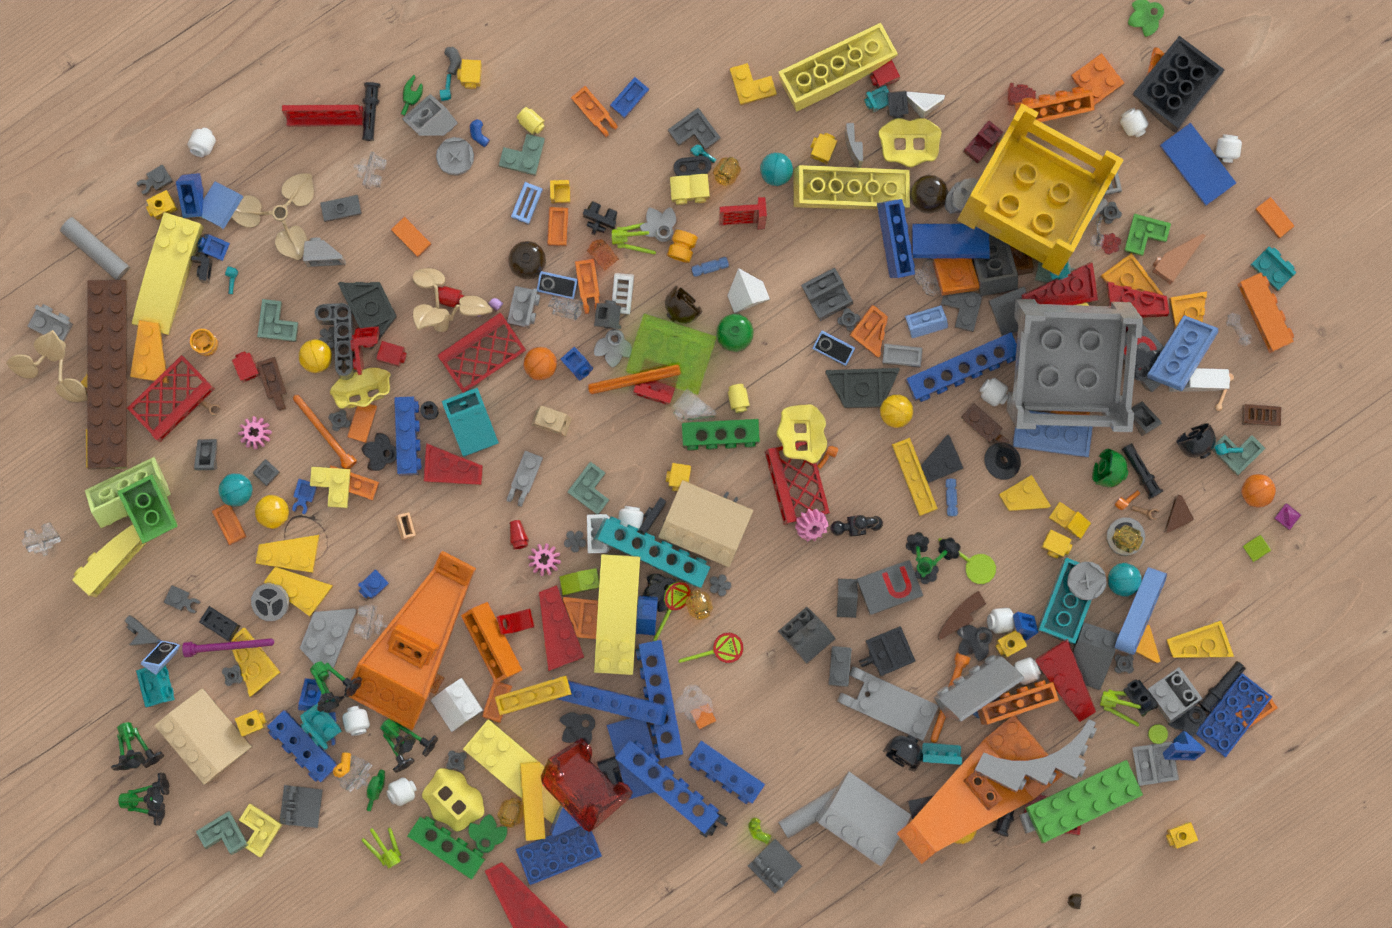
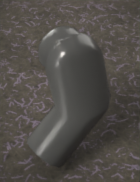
M447 47L444 54L451 62L447 72L456 75L461 64V57L455 47Z

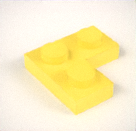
M311 467L310 486L329 488L328 507L348 508L351 470Z
M249 804L239 821L254 830V833L247 842L248 846L245 848L261 858L283 824L254 805Z

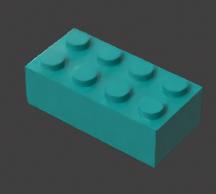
M1065 558L1038 625V631L1062 641L1068 638L1069 643L1073 645L1076 643L1092 600H1081L1070 592L1067 584L1068 575L1071 569L1079 564V562Z

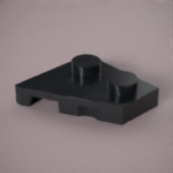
M946 435L921 465L927 483L963 469L950 435Z

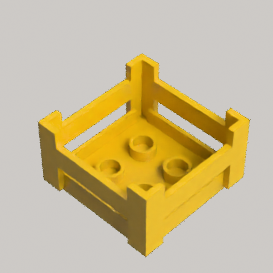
M1021 104L957 221L972 229L978 227L1043 263V268L1059 276L1077 247L1081 236L1124 159L1108 150L1104 156H1101L1036 120L1038 112ZM1027 133H1032L1094 167V172L1091 173L1026 137Z

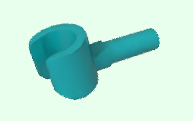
M447 74L445 89L440 90L441 101L451 99V74Z
M697 144L690 149V152L695 157L702 154V156L709 158L711 162L714 163L716 161L714 157L704 151L701 145Z
M229 266L226 269L225 276L230 277L228 294H233L238 270Z
M1225 443L1215 446L1218 455L1243 453V448H1227Z

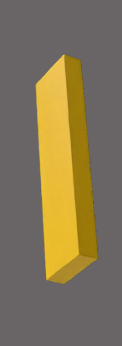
M908 438L892 444L919 516L937 510L938 508L911 439Z
M562 676L496 696L495 700L499 714L504 715L571 695L567 676Z
M540 762L520 763L525 840L545 839Z

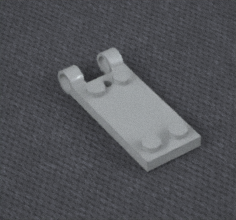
M853 666L849 676L864 682L857 699L840 693L837 702L923 741L939 706ZM865 692H870V696L866 697Z

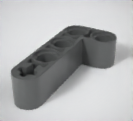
M344 303L321 304L315 309V317L321 325H334L335 369L342 380H349L355 372L353 368L354 351H351L350 343L353 335L352 311ZM341 311H348L346 317L338 316ZM321 312H329L328 317L324 319L319 317ZM348 329L349 332L346 336H340V330ZM342 348H349V352L347 354H340V350ZM343 361L346 362V366H347V368H348V369L346 370V373H343V372H342V370H344V363H343Z

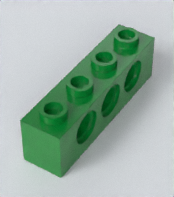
M759 419L682 423L683 448L687 447L688 451L698 450V447L705 446L707 450L718 449V446L724 445L726 449L737 448V445H744L745 448L756 447V444L760 443ZM719 430L724 431L726 438L718 440L715 436L716 432ZM736 430H743L745 437L737 439L734 435ZM703 431L707 434V438L704 441H699L696 438V434Z
M427 815L425 818L419 817L407 837L472 880L486 860L483 858L484 854L476 848L472 851L466 847L468 843L458 837L456 840L450 836L452 832L442 826L440 829L435 826L436 821ZM429 830H434L437 834L434 841H429L426 837ZM445 841H450L453 844L450 852L443 850L442 845ZM462 851L467 852L469 855V860L466 863H462L458 858Z

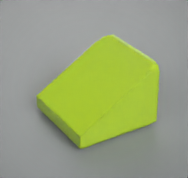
M1261 535L1243 545V548L1253 562L1271 551Z

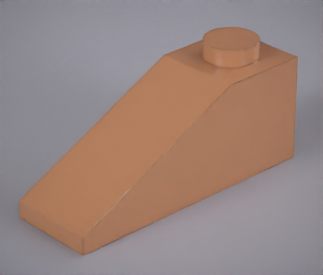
M1201 234L1165 253L1162 258L1158 256L1152 264L1155 267L1152 272L1171 285L1206 235Z

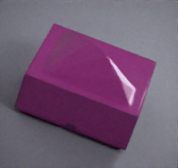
M1285 503L1273 519L1287 530H1290L1301 514Z

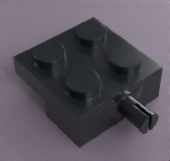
M901 626L866 640L865 643L869 650V656L859 660V663L867 661L861 664L862 668L873 664L877 668L880 677L916 662Z

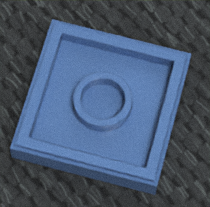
M214 182L203 200L202 216L200 217L224 229L243 196Z

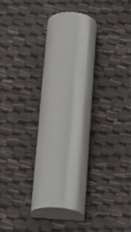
M71 217L62 225L60 232L115 280H120L129 270L130 266L76 219Z
M838 786L778 822L788 839L817 822L816 816Z

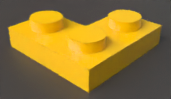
M748 63L730 68L740 106L777 95L772 76L753 81Z

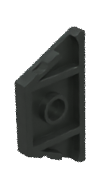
M339 282L338 285L359 328L379 326V341L397 318L381 283Z
M900 369L826 370V375L844 408L881 407L882 402L888 397Z

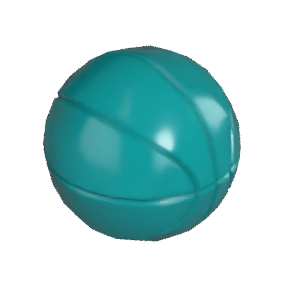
M782 153L767 155L760 164L761 177L771 186L786 184L793 174L791 160Z
M237 473L225 476L218 487L219 497L226 505L231 507H239L246 504L253 492L250 480L246 476Z
M1120 563L1110 570L1107 581L1113 593L1122 597H1128L1138 591L1142 577L1140 571L1134 565Z

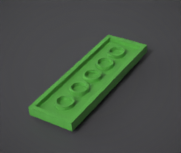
M1124 760L1025 808L1041 843H1045L1143 794L1128 761Z

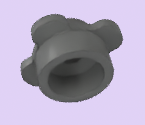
M1109 202L1099 212L1103 215L1107 224H1111L1114 219H1119L1122 216L1115 202Z
M846 308L837 322L839 325H844L848 331H852L855 323L859 322L860 316Z
M345 410L329 415L328 418L333 424L332 429L334 431L350 426Z
M1118 654L1115 656L1116 673L1127 672L1130 674L1134 671L1132 667L1134 657L1132 655L1121 656Z
M234 665L232 668H223L222 674L225 676V684L227 686H231L233 683H242L243 677L240 666Z
M449 751L446 767L463 771L465 769L464 761L467 758L466 753Z

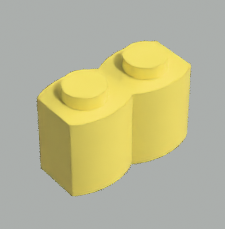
M708 174L670 177L672 202H676V205H685L687 201L694 200L695 203H705L706 199H710Z

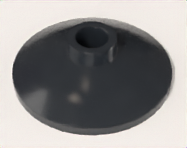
M998 442L991 445L985 453L986 468L995 478L1007 480L1019 472L1021 458L1018 451L1012 445ZM1003 456L1007 458L1008 462L1003 460Z

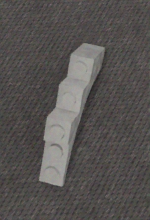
M1089 719L1081 732L1068 745L1044 758L1030 761H1011L983 753L974 771L1015 793L1018 789H1023L1027 781L1024 779L1025 776L1044 786L1048 782L1052 784L1057 774L1054 770L1076 780L1078 776L1082 777L1086 766H1084L1085 760L1079 758V755L1084 756L1088 748L1085 743L1088 737L1093 738L1097 730L1094 727L1096 722Z

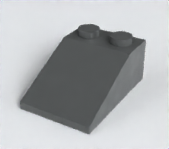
M989 234V258H972L980 286V296L1018 289V274L1010 245Z
M1083 622L1072 652L1082 673L1085 685L1101 690L1116 651L1115 645L1119 634Z

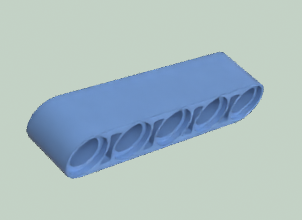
M1150 567L1147 568L1117 638L1115 649L1131 655L1135 654L1166 581L1167 573Z

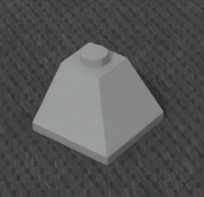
M431 94L402 118L419 136H444L458 124L447 108Z
M310 238L309 241H305L303 261L308 267L346 265L343 256L324 240H321V238Z

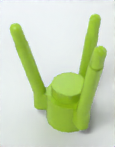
M644 223L612 229V244H617L618 248L656 254L654 250L624 244V242H628V236L649 234V231L628 232V230L640 228V225Z
M1110 689L1108 692L1103 691L1100 706H1104L1103 710L1109 711L1137 727L1140 725L1133 719L1111 708L1116 707V704L1140 709V705L1119 700L1118 696H1115H1127L1124 691H1113Z
M389 827L388 832L394 852L392 848L386 849L374 829L371 828L370 832L384 852L382 856L364 838L361 841L380 860L382 865H386L388 869L401 861L399 856L402 854L397 847L392 829Z

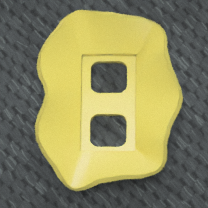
M896 118L884 125L878 132L884 159L888 162H898L911 168L926 161H935L938 156L942 132L937 125L925 118H917L912 121ZM896 138H904L906 140L905 150L895 149L894 140ZM915 138L924 139L925 148L923 150L914 149L913 140Z
M367 368L363 370L362 375H358V372H355L349 380H342L340 378L332 386L330 395L333 396L336 405L341 409L346 407L350 409L356 406L366 407L372 401L384 398V395L389 393V377L391 374L387 370L380 368ZM375 389L379 390V393L375 394L373 397H368L369 391ZM360 395V401L350 402V397Z
M811 404L790 406L783 409L776 434L782 442L785 457L803 459L813 464L817 463L827 448V440L824 435L826 420L817 407ZM794 424H805L807 432L796 433L794 431ZM795 442H807L808 450L797 451L795 449Z
M444 768L438 769L422 793V797L429 805L434 819L449 825L454 831L465 829L470 823L484 815L481 793L469 786L464 775L458 771ZM444 786H447L453 792L446 801L442 800L438 795V792ZM458 800H461L466 805V809L460 815H457L452 810V806Z

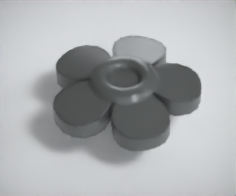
M330 327L328 331L325 328L321 329L320 335L322 337L319 340L327 343L330 348H334V327Z
M573 531L567 532L566 536L568 539L564 541L565 547L568 548L572 545V552H578L579 546L585 547L586 540L581 539L583 532L577 531L575 534Z
M723 574L719 575L718 578L713 576L710 579L712 584L710 592L715 594L718 591L719 596H725L726 590L731 588V583L725 582L727 577Z

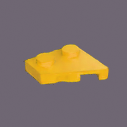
M1032 475L999 494L1008 511L1046 509L1051 507Z

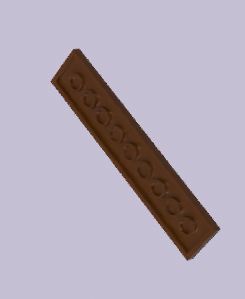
M87 280L88 469L127 468L126 280Z

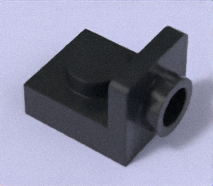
M907 91L887 92V114L894 119L903 118L904 114H909Z
M205 254L191 256L190 260L192 262L201 263V266L197 268L199 280L202 283L210 284L213 261Z
M717 813L720 816L717 822L727 827L728 823L725 822L727 818ZM714 823L706 834L700 831V834L706 838L708 834L712 836L717 826Z

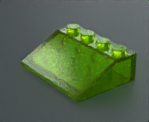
M644 313L626 372L637 374L679 365L680 375L655 381L699 395L717 336Z

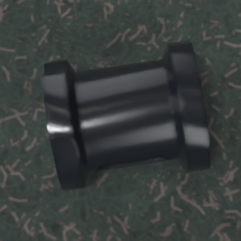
M427 401L421 405L420 412L425 419L432 420L437 418L439 412L434 402ZM433 407L432 410L434 411V413H429L428 415H426L427 412L425 409Z

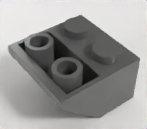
M807 606L778 631L806 664L836 639L827 626Z

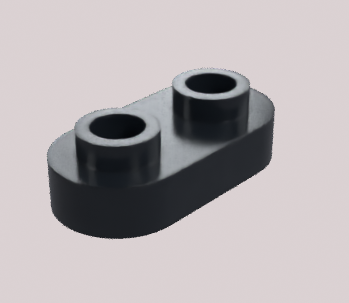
M705 156L680 158L674 163V173L676 176L708 174L711 171V161ZM699 164H704L706 166L705 169H699ZM685 166L687 170L681 172L679 168Z

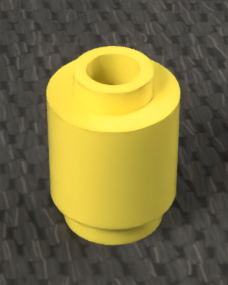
M527 107L516 117L519 120V124L532 135L535 133L539 134L545 127L543 125L545 120Z
M736 384L729 386L727 393L731 410H735L736 413L747 411L746 408L750 404L744 385Z

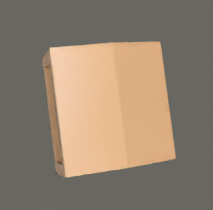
M410 513L397 515L395 518L401 540L414 538L415 531ZM403 518H406L410 532L409 535L405 534L402 523Z

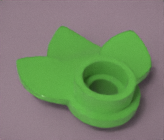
M1147 0L1134 1L1132 6L1135 12L1130 16L1128 24L1133 27H1142L1144 36L1148 37L1157 31L1159 20L1164 15V8L1157 2L1150 3ZM1153 8L1158 10L1156 15L1151 14Z

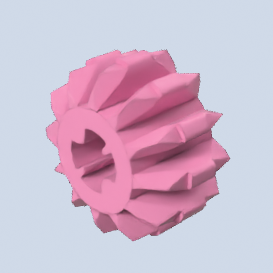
M255 416L252 417V423L245 419L247 426L241 424L240 427L244 431L238 432L239 436H244L240 441L242 443L247 442V448H250L253 444V448L258 449V443L265 447L263 440L269 442L270 439L266 435L272 434L271 430L265 429L270 425L268 423L263 424V418H260L257 422ZM253 429L259 430L257 437L251 436Z
M808 509L807 513L801 512V517L796 518L795 528L797 533L807 542L811 539L816 541L817 537L822 538V533H827L829 525L826 516L817 509L813 511Z
M547 543L544 550L538 544V552L533 548L531 550L535 556H528V559L535 560L529 563V566L537 565L533 572L537 573L541 569V576H544L545 570H547L548 575H552L551 567L555 571L558 570L554 563L561 564L560 560L554 559L559 557L560 553L552 554L556 549L554 546L548 551L549 544ZM542 555L550 557L547 560L548 564L544 565L543 562L540 564L539 560L542 559Z

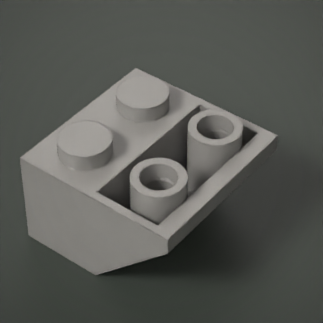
M1180 667L1148 688V692L1157 702L1158 709L1169 724L1183 716L1202 700V697Z

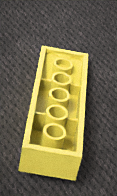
M879 23L779 71V79L797 112L862 79L898 56V53L882 24Z
M799 165L793 169L794 207L878 209L877 203L902 199L904 207L910 208V170Z
M164 212L140 288L132 320L133 325L138 326L139 320L159 323L161 333L169 335L192 265L190 259L191 256H195L197 243L204 229L201 223Z
M134 525L129 526L114 537L97 554L95 552L91 554L84 568L81 566L74 573L75 577L72 580L89 596L96 598L146 544H142Z
M601 554L594 673L633 675L640 557Z
M488 719L463 750L522 798L520 763L537 762L538 760ZM540 763L544 817L553 823L559 807L564 804L563 801L572 797L575 798L578 794Z

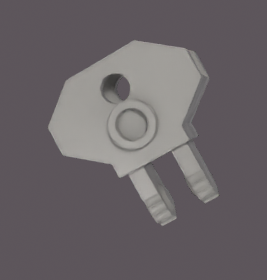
M970 178L955 183L947 194L945 209L950 214L962 212L978 181L975 178Z

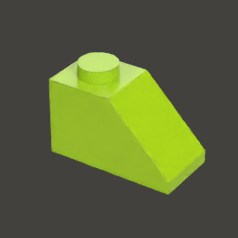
M597 568L559 576L563 595L599 589Z

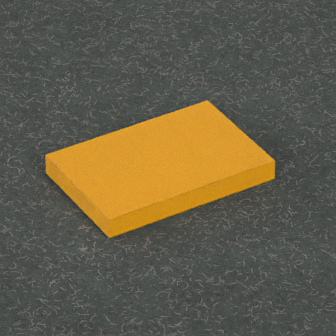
M1132 253L1101 275L1106 284L1109 281L1115 283L1114 285L1129 286L1134 290L1142 292L1145 290L1163 295Z

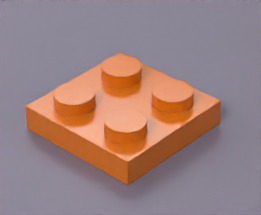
M1102 53L1071 75V78L1078 87L1093 91L1094 106L1124 85L1123 80Z
M935 258L932 263L942 296L979 290L980 286L972 258Z

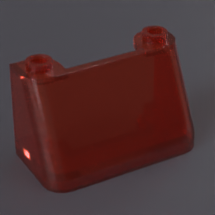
M581 738L548 758L541 774V782L584 830L591 832L631 798L633 791L627 784L619 782L614 786L590 761L592 758V748Z

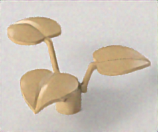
M307 173L292 176L285 181L281 192L289 200L284 205L275 206L273 211L260 212L262 208L261 202L254 196L246 195L243 196V199L232 215V218L244 227L257 226L260 223V215H273L275 220L282 221L285 231L277 234L275 245L281 254L295 260H300L303 257L304 243L307 241V237L299 226H292L288 229L285 219L288 216L287 207L291 202L296 206H305L313 198L312 175Z
M432 268L419 269L413 274V282L418 287H433L435 291V308L422 304L415 307L413 311V321L418 331L429 326H433L439 332L447 331L449 321H453V317L458 309L461 314L466 316L492 313V308L482 298L478 296H465L460 299V305H456L450 315L446 309H439L437 285L445 283L444 275Z
M54 330L38 337L34 341L35 350L42 355L38 361L33 363L30 356L21 354L12 356L7 360L6 364L14 373L29 379L37 376L39 370L36 366L46 356L50 361L55 362L59 360L58 382L60 384L56 385V392L67 401L83 402L87 400V391L79 381L71 378L62 379L66 344L58 338Z

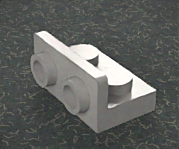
M515 286L507 320L508 324L529 329L531 324L534 325L536 313H533L540 301L537 289L533 288L532 290Z
M44 304L41 307L36 305V311L28 327L43 335L54 330L58 338L65 341L73 326L69 322L70 318L62 313H59V315L52 313L53 309Z

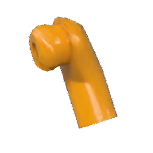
M351 753L341 754V763L333 769L334 776L341 778L350 771Z

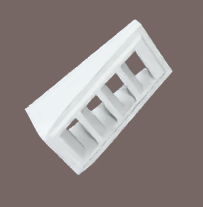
M615 273L612 301L627 304V308L621 307L620 313L630 314L634 275ZM619 280L629 281V284H623L618 282ZM618 288H627L628 292L618 291ZM617 295L628 296L627 300L617 299Z

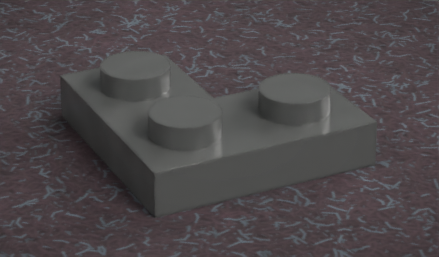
M699 108L668 129L669 134L678 146L692 136H695L706 150L721 139Z
M974 292L943 295L941 305L959 309L955 328L974 332L982 296Z

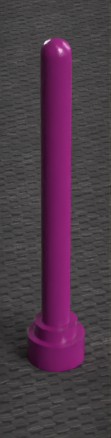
M271 638L203 645L184 642L182 651L183 656L187 658L193 657L200 652L273 646L275 642Z

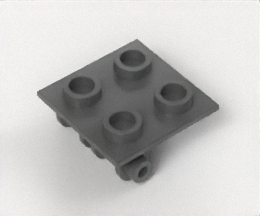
M284 785L279 822L284 825L318 828L323 789Z
M776 839L748 865L774 894L802 867Z

